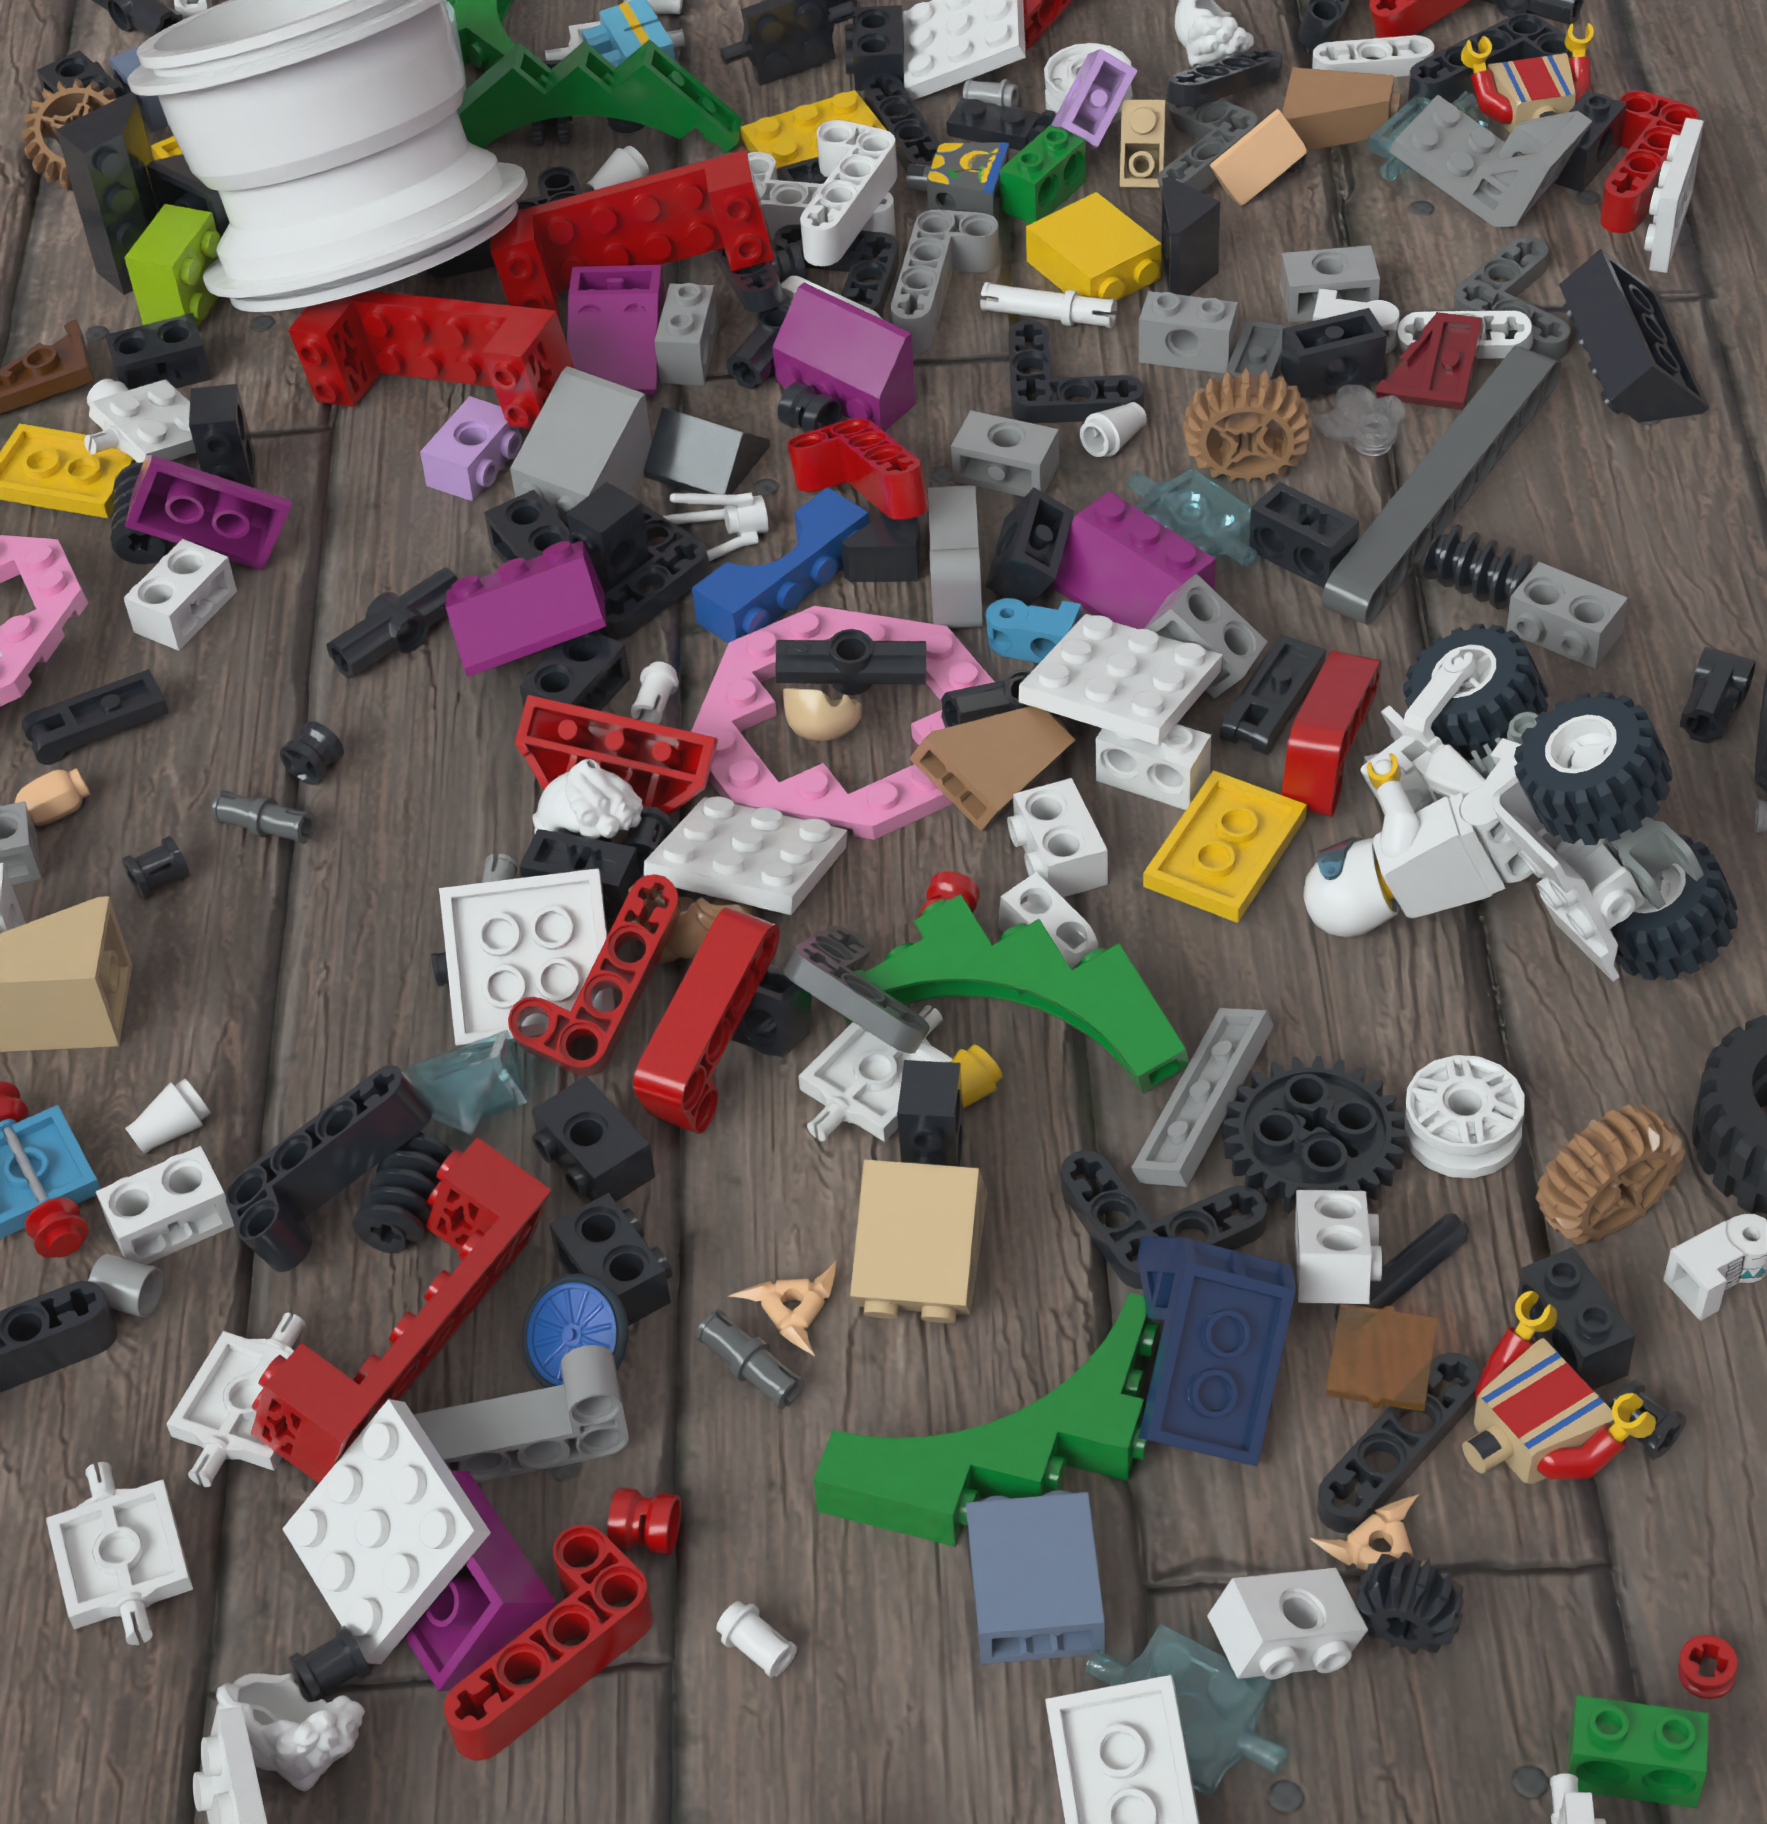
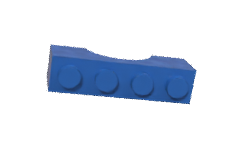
M827 487L794 512L797 545L786 556L771 563L755 566L726 562L692 587L696 623L727 643L770 625L788 610L794 609L801 600L821 585L828 583L834 575L843 569L841 542L870 523L869 512Z

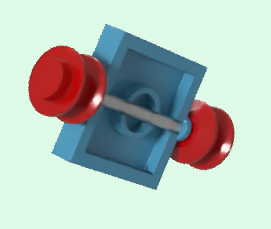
M0 1081V1239L25 1228L27 1234L34 1239V1248L39 1255L47 1258L69 1256L79 1249L89 1233L87 1222L79 1217L80 1209L77 1204L96 1196V1191L100 1190L99 1183L59 1105L28 1118V1107L25 1102L20 1100V1092L16 1085L7 1081Z

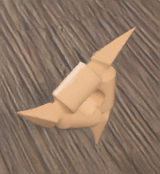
M836 1261L824 1273L815 1278L812 1283L809 1279L776 1280L775 1284L769 1281L729 1295V1297L745 1298L756 1302L762 1301V1308L777 1329L780 1330L779 1333L796 1346L814 1355L806 1329L809 1328L825 1303L824 1298L829 1299L835 1276ZM793 1300L802 1302L794 1310L783 1305V1302Z
M1420 1494L1395 1501L1375 1510L1376 1514H1372L1347 1536V1541L1342 1539H1310L1348 1566L1354 1563L1356 1568L1365 1571L1368 1564L1377 1563L1381 1554H1390L1399 1559L1403 1552H1408L1413 1558L1414 1555L1404 1523L1400 1521L1405 1518L1410 1506ZM1384 1538L1391 1546V1551L1378 1552L1372 1549L1369 1544L1376 1539Z

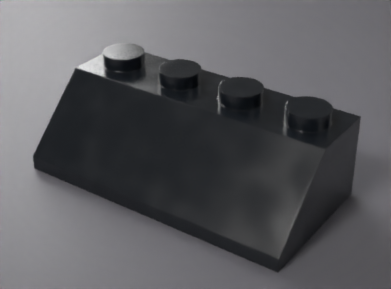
M132 92L56 129L96 272L123 295L133 291L124 257L159 212L146 167L153 159L137 98Z
M1602 249L1597 251L1559 284L1566 300L1563 308L1569 318L1576 323L1579 330L1575 336L1591 358L1588 367L1601 382L1604 388L1601 392V397L1614 413L1619 414L1623 411L1640 423L1703 414L1709 409L1704 394L1660 298L1654 289Z

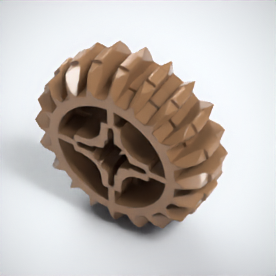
M75 78L73 88H66L65 84L59 81L57 85L58 92L53 94L51 91L43 89L42 95L45 101L32 100L31 108L34 114H24L23 121L27 128L22 130L21 136L24 143L27 144L24 148L27 158L33 160L32 165L37 173H44L47 182L52 185L60 179L61 187L66 191L72 185L65 160L48 148V137L56 139L58 144H60L56 129L118 99L115 98L114 90L109 86L100 91L99 84L94 79L87 88H83L82 82L78 78Z
M1245 368L1241 376L1234 377L1230 372L1226 371L1223 381L1209 378L1206 389L1196 388L1193 401H1189L1188 407H1186L1185 421L1183 422V436H1185L1186 448L1189 456L1195 457L1198 468L1209 467L1212 478L1225 474L1230 483L1236 478H1244L1249 484L1252 478L1258 477L1267 482L1271 473L1285 476L1288 466H1298L1301 454L1307 452L1309 433L1312 432L1309 406L1305 398H1300L1297 386L1287 387L1283 376L1270 380L1266 369L1259 376L1250 375L1247 368ZM1274 420H1275L1276 422H1278L1282 427H1280L1279 425L1275 424V423H1274Z
M1629 1104L1623 1106L1618 1112L1614 1109L1607 1111L1605 1116L1599 1121L1591 1120L1586 1129L1580 1133H1574V1138L1566 1146L1559 1147V1155L1556 1159L1547 1163L1545 1167L1547 1173L1538 1182L1540 1189L1536 1195V1200L1540 1204V1210L1546 1215L1545 1220L1557 1233L1561 1232L1567 1240L1571 1239L1578 1245L1586 1243L1590 1239L1599 1242L1605 1235H1613L1625 1226L1631 1225L1640 1216H1646V1211L1653 1204L1661 1202L1660 1196L1662 1193L1673 1186L1674 1181L1672 1177L1680 1173L1683 1166L1681 1161L1685 1150L1681 1146L1682 1140L1675 1134V1128L1664 1117L1661 1118L1657 1112L1650 1110L1646 1105L1634 1107Z

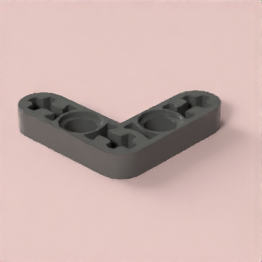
M1217 99L1198 106H1178L1168 103V110L1174 126L1201 140L1159 173L1157 179L1161 191L1162 178L1171 177L1200 192L1217 179L1210 164L1259 124L1257 115L1223 99Z
M1531 236L1514 239L1455 289L1453 311L1522 312L1531 321L1533 333L1531 351L1556 360L1564 357L1568 352L1570 340L1569 325L1562 319L1517 298L1520 293L1541 277L1547 269L1549 247L1543 240ZM1501 277L1510 279L1511 281L1497 282L1491 279ZM1486 329V334L1490 335L1492 329ZM1509 330L1505 339H1514L1517 330Z
M831 926L796 945L783 968L784 974L792 982L891 1047L909 1054L917 1052L930 1029L929 1024L916 1012L854 973L861 970L872 951L871 946L863 938L843 927Z

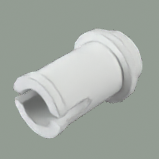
M653 662L641 672L640 681L642 686L635 703L632 705L631 715L634 719H637L641 710L644 709L640 720L659 724L662 720L668 698L677 691L679 681L677 672L671 665L664 662Z
M737 1601L725 1610L717 1623L716 1629L722 1634V1643L730 1648L736 1646L760 1666L770 1678H773V1676L777 1677L794 1659L797 1651L796 1645L786 1640L759 1617L760 1610L756 1605H745L741 1601Z

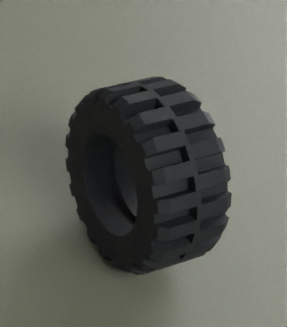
M1766 1014L1747 1021L1745 1030L1740 1026L1733 1029L1722 1038L1721 1045L1712 1049L1701 1076L1693 1115L1692 1141L1698 1150L1697 1159L1703 1171L1707 1175L1714 1174L1712 1183L1723 1195L1729 1197L1733 1194L1738 1198L1737 1205L1750 1214L1759 1211L1767 1215V1115L1761 1109L1767 1105Z

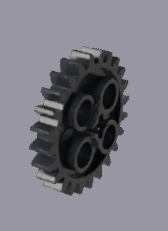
M1321 1056L1315 1057L1312 1068H1304L1300 1059L1293 1057L1291 1070L1285 1071L1280 1065L1273 1062L1271 1063L1269 1079L1260 1073L1254 1072L1252 1073L1251 1088L1241 1085L1237 1087L1236 1101L1228 1102L1227 1119L1223 1122L1225 1159H1232V1175L1234 1177L1245 1175V1186L1256 1190L1263 1187V1196L1267 1205L1278 1197L1283 1198L1284 1212L1288 1214L1296 1206V1190L1366 1191V1197L1376 1201L1379 1199L1380 1184L1391 1187L1394 1183L1395 1170H1401L1403 1167L1404 1151H1406L1407 1131L1404 1130L1405 1114L1404 1112L1396 1111L1397 1097L1395 1095L1382 1096L1383 1081L1381 1079L1367 1085L1364 1083V1068L1361 1067L1351 1075L1344 1073V1060L1341 1059L1335 1063L1332 1069L1324 1068Z

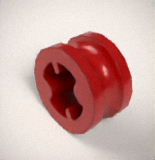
M1701 1635L1693 1637L1684 1644L1680 1651L1678 1677L1681 1684L1689 1693L1698 1698L1709 1700L1722 1698L1731 1691L1735 1684L1738 1662L1735 1651L1725 1640L1716 1636ZM1702 1657L1716 1660V1669L1713 1671V1677H1704L1699 1674V1665L1702 1664Z

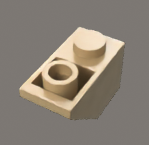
M1122 100L1120 188H1160L1157 178L1164 169L1165 100Z

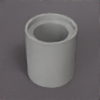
M104 1254L93 1266L88 1282H93L101 1287L111 1309L146 1318L154 1312L161 1299L164 1275L160 1268L111 1254Z

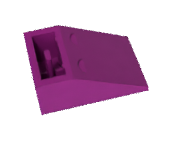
M661 265L572 267L568 294L567 346L575 369L639 391L645 395L657 394L659 372L654 341L666 300Z

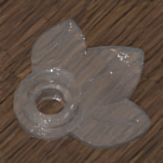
M1344 385L1337 391V409L1315 414L1312 421L1315 427L1326 437L1334 441H1353L1355 448L1360 453L1367 456H1380L1387 453L1395 443L1398 432L1397 426L1405 420L1406 411L1403 402L1395 395L1377 399L1372 391L1364 386Z

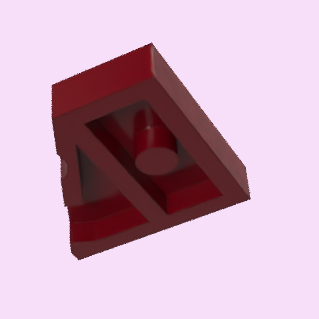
M1436 312L1423 328L1422 336L1417 341L1411 343L1400 356L1401 363L1386 381L1382 379L1376 387L1377 399L1463 410L1467 405L1484 328L1483 318Z

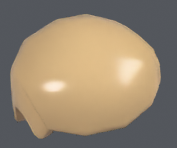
M783 689L784 712L787 723L797 735L807 740L822 742L838 739L853 730L862 718L861 703L857 699H850L848 695L844 694L842 699L830 700L821 690Z

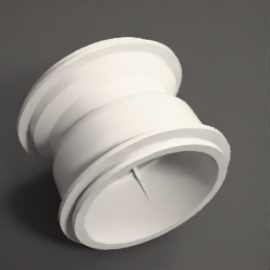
M228 0L162 30L142 43L136 51L141 65L127 79L131 92L144 96L158 95L167 122L191 172L208 188L218 190L230 223L216 248L219 257L206 269L203 279L207 290L211 294L230 298L232 305L239 310L272 312L307 307L345 298L399 281L439 265L481 244L507 226L518 212L516 199L522 195L528 185L523 168L511 163L498 162L494 153L469 143L464 133L457 109L463 101L465 76L453 28L443 0Z

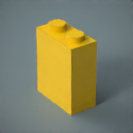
M1097 192L1026 226L1027 262L1064 293L1067 290L1078 291L1079 296L1109 300L1116 299L1118 301L1161 279L1162 243Z

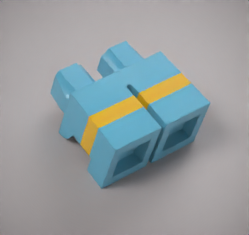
M631 0L599 12L601 25L582 30L583 41L615 67L620 65L649 39L675 60L673 42L661 22L658 21V17L647 0Z

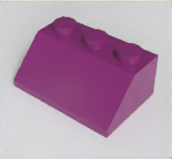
M805 282L802 283L795 293L773 345L776 382L785 388H788L797 381L804 382L814 387L817 395L825 393L838 399L842 405V415L850 419H868L885 432L916 405L912 334Z
M147 455L133 488L125 527L175 543H179L184 539L225 555L231 561L263 571L291 509L292 500L154 455Z
M1108 491L1075 515L1070 524L1056 579L1049 586L1074 603L1081 604V607L1092 615L1105 616L1115 623L1136 629H1145L1167 596L1193 575L1198 574L1215 591L1216 559L1111 491Z
M583 540L571 544L569 541L556 543L545 549L543 555L525 561L523 558L510 560L502 564L497 569L498 572L479 578L478 575L466 576L456 581L452 585V589L447 590L446 611L467 677L606 627L604 589Z
M451 1471V1473L491 1533L404 1636L439 1692L451 1690L552 1610L556 1604V1601L469 1471Z

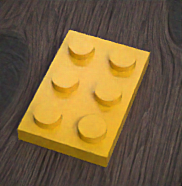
M853 90L838 93L831 98L809 105H801L794 110L772 117L761 118L756 122L741 126L740 130L741 140L750 153L765 152L772 155L776 161L777 169L818 157L816 132L818 127L825 122L844 120L884 130L886 128L859 94Z
M19 423L0 451V500L109 518L113 509L115 477L122 469L137 462L130 455L114 448L90 454V451H87L84 444L85 434Z
M1213 770L1144 871L1143 887L1238 923L1305 821L1307 804Z

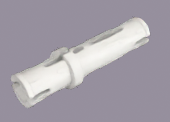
M985 282L981 291L982 296L999 298L980 300L981 310L986 312L995 311L1061 320L1062 325L1073 326L1077 322L1113 328L1116 320V315L1098 312L1111 313L1112 310L1117 311L1116 299L1109 300L1079 296L1078 291L1067 290L1063 294Z

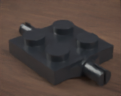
M826 0L762 1L741 9L744 23L742 41L720 48V55L725 65L748 57L752 63L754 78L760 86L835 59L832 39L834 25L856 18L855 8L851 1L830 9L827 8Z

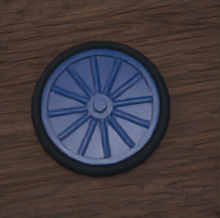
M581 1273L564 1275L548 1283L531 1301L524 1317L521 1339L525 1363L531 1375L542 1387L548 1388L563 1385L561 1372L562 1358L573 1349L597 1345L603 1346L612 1352L616 1371H618L626 1354L629 1337L625 1308L616 1292L607 1283L595 1276Z

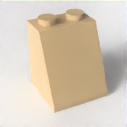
M109 896L88 900L0 933V1052L119 1046L132 962Z
M864 1160L850 1297L857 1307H864V1315L892 1319L898 1318L899 1310L922 1312V1320L936 1323H955L956 1315L971 1316L987 1202V1190L979 1168Z

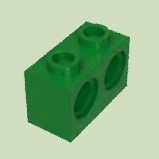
M1052 125L1046 128L1000 169L1001 212L1029 224L1050 215L1086 182V139Z
M1576 1695L1568 1734L1566 1774H1572L1578 1778V1792L1697 1808L1707 1774L1709 1713Z

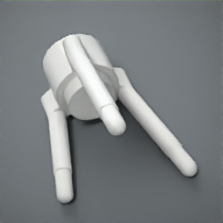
M751 492L738 495L673 493L670 495V501L673 503L726 506H724V509L663 516L675 525L725 519L728 533H737L738 537L708 550L709 562L742 546L758 544L757 534L768 532V517L763 497L761 495L752 496Z

